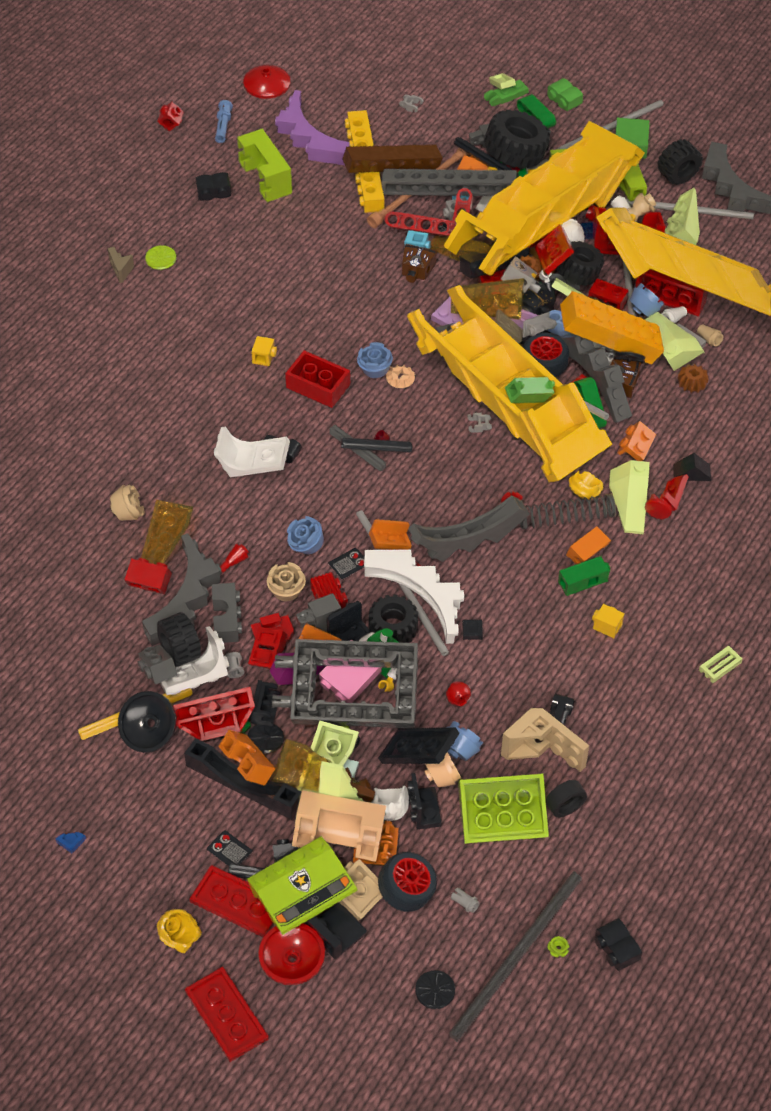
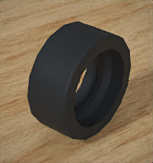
M568 780L556 786L548 794L546 805L555 817H565L578 810L587 799V793L579 781Z

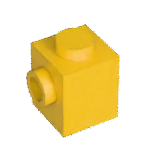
M256 337L251 351L252 363L270 366L272 358L277 353L274 339Z
M603 604L600 610H596L593 614V629L615 638L623 625L625 613Z

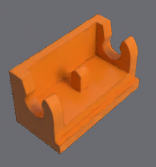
M596 526L571 545L566 556L575 564L585 562L610 544L611 540Z

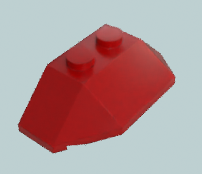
M251 687L173 705L177 718L176 726L201 741L225 736L228 730L241 732L255 708Z

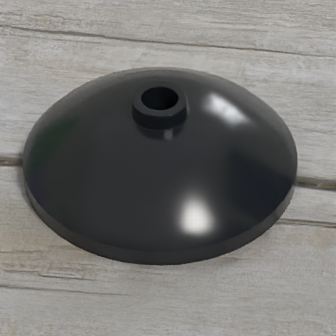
M143 691L133 695L124 703L118 717V730L122 740L131 749L143 753H151L163 748L171 740L176 729L177 718L175 709L165 696L157 692ZM152 720L155 721V724H154L153 727H151V725H150V723H151Z

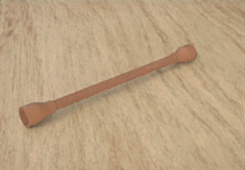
M458 147L456 153L436 168V170H446L456 161L463 159L464 155L469 156L470 154ZM402 195L385 209L374 212L367 218L368 224L372 228H377L382 224L387 213L392 212L412 195Z

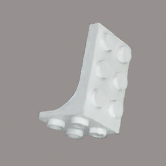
M221 427L214 455L229 477L278 471L284 469L290 441L288 437L255 442L241 441L232 436L226 427Z
M210 626L206 627L208 646L200 658L175 667L178 675L160 682L166 695H176L182 690L196 688L206 682H215L219 678L228 675V659L226 655L223 656L222 652L225 649L222 638H219L216 630L213 631Z

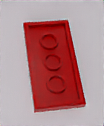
M561 224L556 226L535 245L537 255L547 275L574 253L565 229Z
M213 865L209 867L190 897V903L261 937H264L274 925L258 897L255 898L247 881Z
M224 967L217 969L184 989L229 1062L234 1061L269 1040L267 1033Z

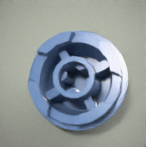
M640 283L637 288H634L629 301L634 305L633 309L639 315L643 313L649 317L660 311L664 303L662 301L658 303L659 298L649 289H643L644 285Z
M369 343L370 346L359 350L357 357L358 365L364 374L370 378L383 377L387 374L392 363V353L384 347L383 343Z
M305 516V519L299 521L295 519L287 528V541L290 548L294 551L313 554L322 547L324 536L321 524L317 520Z
M453 721L449 727H456L460 734L448 750V754L455 759L459 757L467 761L480 751L483 742L471 730L463 727L460 729V724Z

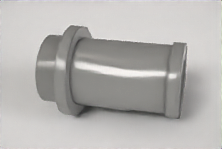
M456 888L457 894L453 892L451 899L463 906L466 912L474 913L480 902L477 901L475 896L471 897L460 888Z

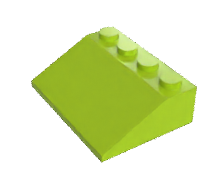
M543 774L458 781L464 843L549 837Z

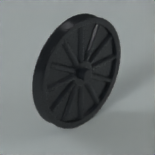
M617 352L613 354V359L645 363V356L632 352Z
M257 724L249 730L247 735L262 753L274 752L284 743V733L277 725L266 726Z
M431 970L418 978L415 986L416 997L427 1008L441 1009L452 1002L455 995V984L452 978L445 972Z

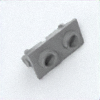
M550 312L524 320L522 337L535 336L544 330L554 329L557 322L549 318Z

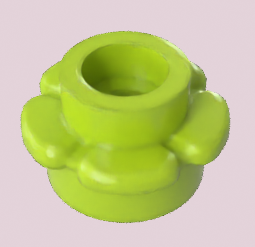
M557 936L548 943V950L552 956L558 958L568 954L569 943L565 938Z

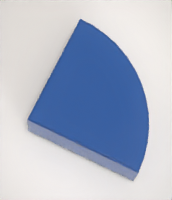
M79 832L64 833L55 840L56 843L72 854L86 840V836Z

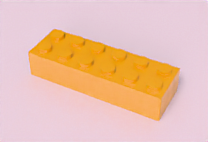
M574 291L560 304L564 330L618 352L641 354L645 356V362L651 365L664 352L660 328L655 323L648 322L641 317H636L626 311H621L611 305H606Z

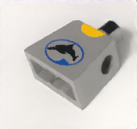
M516 256L501 277V280L522 293H525L529 288L537 294L542 287V284L535 280L537 273Z

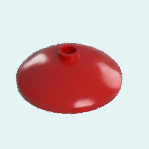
M260 65L252 68L245 74L243 86L254 97L262 99L276 98L283 95L289 89L290 76L278 66Z
M303 923L284 935L275 926L266 933L259 946V962L263 971L272 980L285 985H297L312 979L322 968L325 959V947L322 938L313 928ZM295 958L296 961L290 962L289 959Z

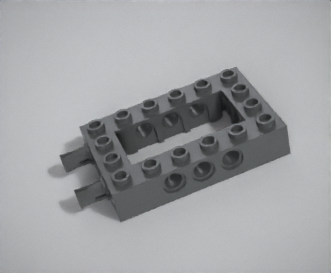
M296 639L295 654L293 656L275 655V668H293L294 673L291 696L273 695L272 708H290L293 724L318 725L319 721H324L337 726L415 728L418 643ZM317 665L397 668L396 706L393 707L387 702L367 704L366 701H361V703L315 701Z

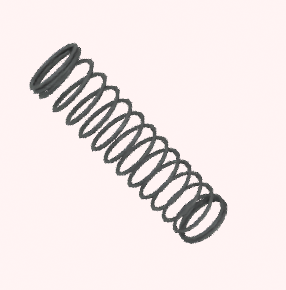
M606 494L604 498H602V496L599 495L597 499L591 496L589 500L586 497H584L582 501L579 498H577L575 500V503L572 499H570L568 501V504L565 500H562L561 504L555 501L553 505L550 502H548L546 507L543 503H541L539 505V508L536 504H533L532 509L529 505L525 506L526 508L528 507L530 510L533 528H535V522L533 517L534 506H536L538 511L540 527H542V519L540 514L541 505H543L545 509L547 526H549V517L547 512L548 504L551 505V508L553 510L554 525L557 524L555 515L556 503L558 504L560 509V520L562 524H564L562 512L563 502L566 504L567 507V517L569 523H571V515L569 510L570 501H572L574 505V515L576 522H578V513L576 509L577 500H579L581 504L582 519L584 522L586 520L585 511L583 507L584 499L587 500L589 505V517L591 521L593 520V514L590 505L591 498H593L596 503L597 519H600V511L598 507L599 497L602 499L604 517L607 518V510L611 518H614L616 514L615 500L612 494ZM527 517L520 523L523 530L528 528Z

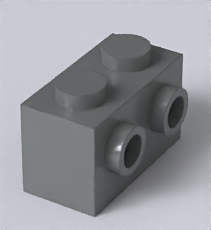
M160 644L154 647H147L138 653L140 661H137L139 669L145 673L147 679H151L155 684L178 675L172 657Z

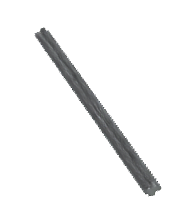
M575 871L571 873L570 877L553 896L537 920L533 922L534 924L530 926L531 928L527 930L517 946L513 948L514 950L510 952L511 954L507 956L508 958L504 960L505 962L501 964L497 972L493 974L489 982L477 995L478 997L474 999L460 1020L456 1022L457 1024L453 1026L449 1035L456 1042H458L457 1039L460 1040L459 1038L465 1034L466 1029L468 1030L469 1025L471 1026L472 1021L476 1019L475 1017H478L477 1015L481 1013L482 1008L484 1009L485 1004L487 1005L488 1000L495 994L494 992H497L496 990L500 988L499 986L511 974L512 969L514 970L515 965L517 966L518 961L520 962L521 957H523L522 955H525L524 953L528 951L527 949L531 947L530 945L534 943L533 941L537 939L536 937L540 935L539 933L543 932L542 929L546 928L545 925L549 924L553 915L555 916L559 908L563 906L562 904L569 898L568 896L576 888L575 886L579 885L580 881H582V877Z

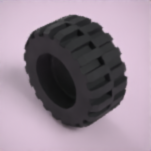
M506 110L505 112L500 111L495 114L489 123L484 138L485 147L491 156H494L497 161H501L504 165H510L513 168L519 167V169H524L525 167L527 169L532 168L542 162L550 142V134L547 127L533 115L530 116L526 112H519V110Z

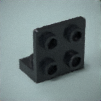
M411 773V781H407L409 804H411V822H415L416 830L441 827L442 822L435 786L418 788L416 774Z
M340 903L335 904L321 917L317 918L314 916L306 921V925L313 928L322 938L325 950L335 960L367 934V930Z

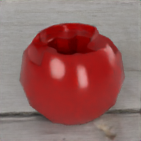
M462 681L451 683L446 691L448 702L454 706L465 705L471 696V689Z

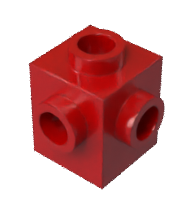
M173 102L168 105L165 104L159 111L160 115L157 122L166 130L171 131L181 124L184 111Z

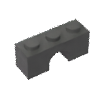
M235 583L212 584L213 610L226 612L220 616H213L214 631H217L223 643L239 642L238 634H242V623L238 622L237 619L241 618V606H237V602H240V590H236Z

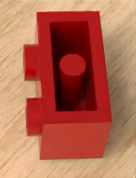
M596 279L589 290L588 297L592 296L593 298L597 297L599 300L603 299L605 303L609 302V305H614L616 309L622 311L627 303L629 290Z
M131 558L124 580L129 586L165 595L172 573L166 564L160 562L152 564L143 558H138V560Z

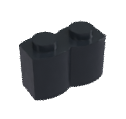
M220 172L213 175H200L195 178L199 200L204 201L231 196L228 173Z
M619 918L596 929L595 943L599 949H603L607 953L606 958L610 966H614L620 971L641 960L642 951Z

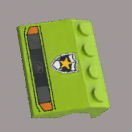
M322 836L247 879L253 896L255 898L258 897L282 935L358 891L338 857Z

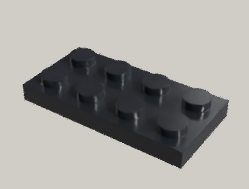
M456 727L398 728L378 759L382 764H440L460 733Z

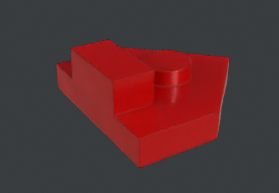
M279 613L260 617L259 623L251 624L254 639L259 627L283 630L287 634L283 650L287 642L294 635V629L288 615L280 617Z

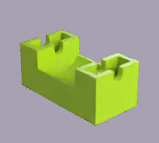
M260 129L237 137L238 148H243L242 151L238 152L239 163L245 172L253 169L258 170L259 178L264 179L259 182V189L265 201L269 202L292 194L291 168L265 131Z

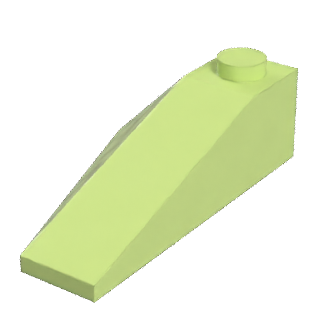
M692 188L680 195L673 209L675 213L667 220L668 226L665 229V233L696 245L700 231L696 190Z
M659 312L645 319L659 326L664 347L663 355L674 371L704 353L695 337Z
M630 460L610 470L609 488L612 491L615 505H617L619 518L625 533L644 534L645 503L647 501L650 462Z
M319 721L297 789L319 793L322 761L344 765L353 753L359 732Z
M322 761L319 783L320 794L363 801L362 798H358L356 787L351 786V779L343 765Z

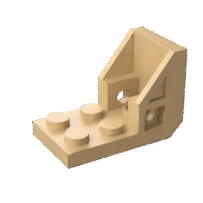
M531 708L503 733L501 755L506 760L540 757L550 747L554 754L560 755L569 766L581 772L586 767L589 745L543 708ZM538 738L542 742L537 743L535 742V739Z

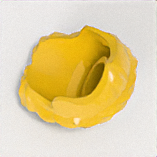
M578 471L569 478V487L582 499L584 497L590 499L591 496L595 498L603 490V482L595 478L590 472L584 471L579 474L580 471Z
M182 909L166 911L157 923L160 940L165 945L175 948L181 953H186L192 946V943L196 942L202 933L192 915Z

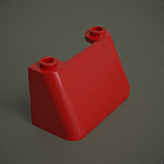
M594 206L593 240L595 248L599 249L602 254L620 255L596 218L607 211V209ZM651 211L643 216L642 223L640 224L665 233L666 226L661 212Z

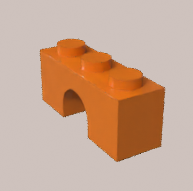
M228 730L218 746L227 758L240 762L237 770L247 781L266 785L276 769L245 734Z

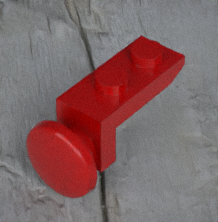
M686 474L671 478L667 482L660 499L655 494H652L651 498L646 501L645 511L656 519L669 518L672 511L678 508L689 476Z

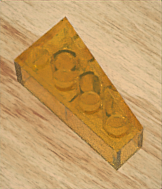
M524 278L461 286L466 296L489 317H496V311L500 309L510 319H521L524 299ZM451 299V313L459 314Z

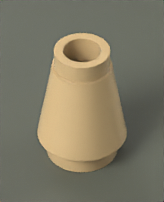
M703 324L697 329V333L710 346L716 347L721 344L723 334H721L720 330Z

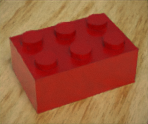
M305 350L285 373L286 388L331 408L334 407L350 386L349 369Z

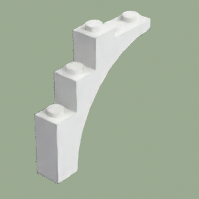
M365 550V577H377L395 581L419 594L438 616L444 630L446 644L454 643L455 636H458V624H455L454 619H457V609L460 608V602H464V590H460V583H439L440 577L439 573H436L435 566H415V557L411 556V550Z

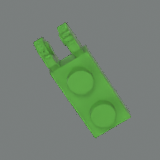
M519 79L515 81L516 85L505 89L498 88L494 91L489 90L485 93L484 99L486 101L490 100L489 104L491 106H497L527 94L529 88Z

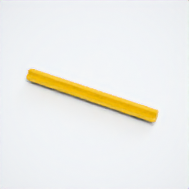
M192 689L182 690L176 695H166V693L162 695L171 703L191 696ZM120 712L79 728L80 738L84 740L118 726Z

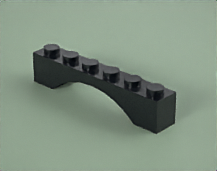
M197 738L194 739L184 753L187 767L290 820L297 814L302 791L282 782L268 781L266 785L247 781L237 770L238 766L230 762L213 746Z

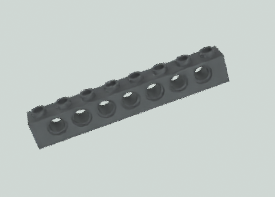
M384 169L382 190L383 195L457 196L460 189L467 188L473 196H494L512 184L514 179L517 178V170ZM463 193L461 196H470V195H469V193Z

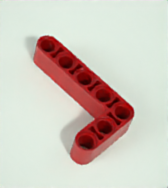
M462 188L458 191L452 221L400 212H389L385 216V222L393 229L449 237L457 225L455 219L458 212L464 209L471 214L473 194L467 188ZM469 193L470 197L468 200L462 201L461 195ZM392 216H397L395 224H390L389 222ZM408 219L414 220V224L411 227L406 226ZM425 221L431 223L429 229L422 228V224ZM446 224L447 230L440 232L439 226Z

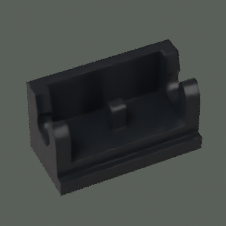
M258 680L254 695L255 708L251 714V724L274 726L278 707L272 708L273 695H280V692L270 690L269 688L277 689V684Z

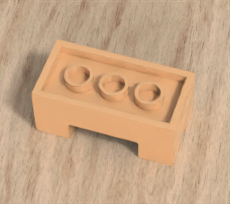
M302 790L296 815L292 846L301 848L322 836L328 843L357 848L355 858L376 861L386 806Z

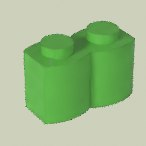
M562 78L548 86L547 95L549 99L558 103L559 107L565 111H569L583 103L582 92L577 87L572 86L567 79Z

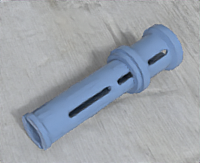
M222 100L218 104V125L215 136L218 143L225 142L227 124L231 119L230 111L233 108V104L228 100Z

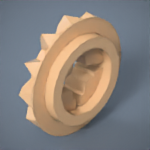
M396 365L395 368L390 367L386 379L395 388H406L413 384L415 373L411 370V367L406 368L405 365L402 367Z

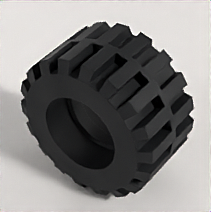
M680 139L677 142H672L671 145H668L663 150L657 162L658 170L673 185L684 184L686 181L691 180L700 170L703 157L691 142L686 139Z
M572 241L571 245L574 253L557 267V270L560 271L559 274L565 280L570 281L572 284L575 283L579 286L592 285L598 279L604 265L603 254L600 253L599 249H596L595 246L587 242Z
M393 594V596L385 595V598H378V602L374 601L369 609V630L376 633L379 630L388 628L393 631L392 637L399 643H410L412 638H415L418 629V611H416L415 604L412 605L410 599L406 600V597H398L396 594ZM388 619H398V620H400L401 622L396 623V624H391V623H387L386 620H388Z
M183 612L157 622L159 642L172 657L175 667L200 658L201 646L197 632L190 619Z

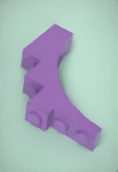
M295 90L293 96H290L289 107H286V110H281L279 116H276L275 126H278V133L289 134L290 139L293 140L294 147L306 148L308 160L345 165L342 158L346 147H350V142L326 136L310 125L301 111V91Z

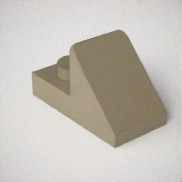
M115 247L108 248L109 261L119 283H123L134 267L133 255L121 257L120 252L117 253Z
M498 309L495 322L517 343L522 342L523 329Z

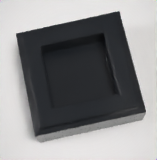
M482 619L462 620L463 640H483Z

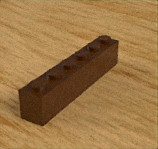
M436 144L346 147L342 158L348 173L383 172L384 169H436L440 166L443 159Z

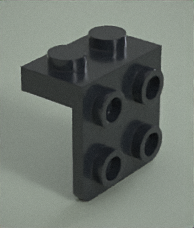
M360 601L349 603L338 612L331 613L326 620L327 633L340 638L341 641H359L363 636L371 633L362 621V604Z

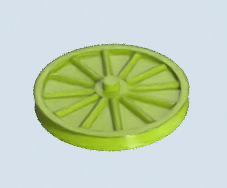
M155 246L147 251L145 256L146 263L153 269H167L176 262V253L168 246Z

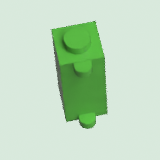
M548 377L514 378L505 387L511 403L545 402L554 394L555 382L549 380Z

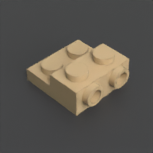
M360 859L354 864L350 861L344 867L358 891L338 902L358 921L383 897L378 887V878Z

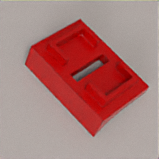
M259 627L248 664L271 669L275 655L283 651L287 634L283 630ZM260 645H261V646H267V647H273V648H274V651H273V650H267V649H261V648H259V647H260Z

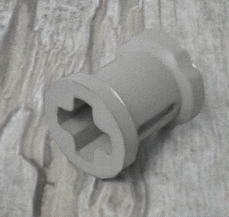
M232 652L226 654L229 663L227 676L234 679L243 676L244 668L241 667L240 661L242 657L240 653Z

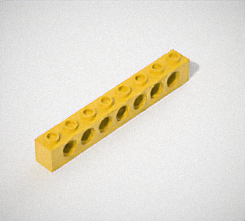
M367 110L347 112L348 119H345V128H348L347 139H350V147L374 146ZM379 172L355 174L356 184L359 183L357 185L358 195H361L359 197L360 206H363L364 213L378 212L384 209V195Z

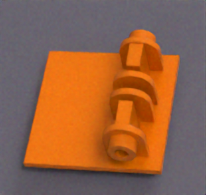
M385 821L382 827L376 861L355 858L357 848L354 847L353 863L360 859L364 864L385 865L397 853L399 828H395L391 821Z

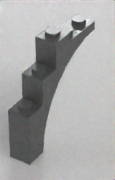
M711 142L702 179L717 181L715 194L730 197L728 210L744 212L747 209L771 214V196L747 185L736 175L728 162L726 144Z
M572 333L560 336L569 348V357L577 361L595 380L610 410L613 421L619 422L631 417L632 413L622 385L625 381L620 365H610L605 349L595 348L593 341Z
M511 495L487 513L460 524L447 527H425L413 523L408 529L412 534L411 539L417 545L421 544L427 548V553L432 559L444 562L456 550L463 549L471 552L485 539L498 543L528 517L530 513L522 500Z
M188 533L181 536L182 548L187 557L188 566L180 590L167 606L142 621L143 631L151 646L160 643L157 634V622L159 620L183 612L194 626V620H196L194 611L208 605L207 597H209L207 588L211 587L212 584L221 583L220 574H222L219 564H215L212 558L206 559L204 554L198 551L199 548L196 540H192Z

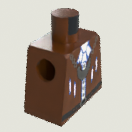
M405 244L402 275L406 276L408 282L413 283L416 279L425 280L436 265L437 250Z
M613 359L610 365H620L625 381L622 385L626 397L631 398L640 374L641 362Z

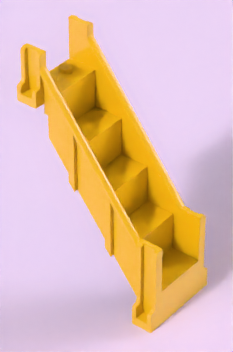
M588 121L581 132L582 140L561 153H555L549 161L524 177L519 176L514 179L510 186L492 196L483 212L480 211L477 218L461 209L455 219L457 225L446 240L444 247L456 255L464 243L480 233H486V237L495 241L479 269L492 276L498 266L592 204L605 208L632 166H637L645 153L638 146Z
M610 208L596 217L634 279L652 269L771 316V284L767 285L758 269L635 222L626 208Z
M460 285L449 288L447 292L463 322L458 321L452 324V329L449 331L446 329L441 332L436 331L425 320L420 309L408 313L407 318L419 338L416 344L421 354L424 355L438 349L440 355L446 360L451 372L468 387L472 396L478 402L482 401L507 425L512 435L517 439L520 437L542 458L543 465L541 468L548 482L559 481L612 445L606 431L598 429L574 383L563 385L467 297ZM548 377L549 380L555 382L554 394L545 402L511 403L505 387L514 378Z

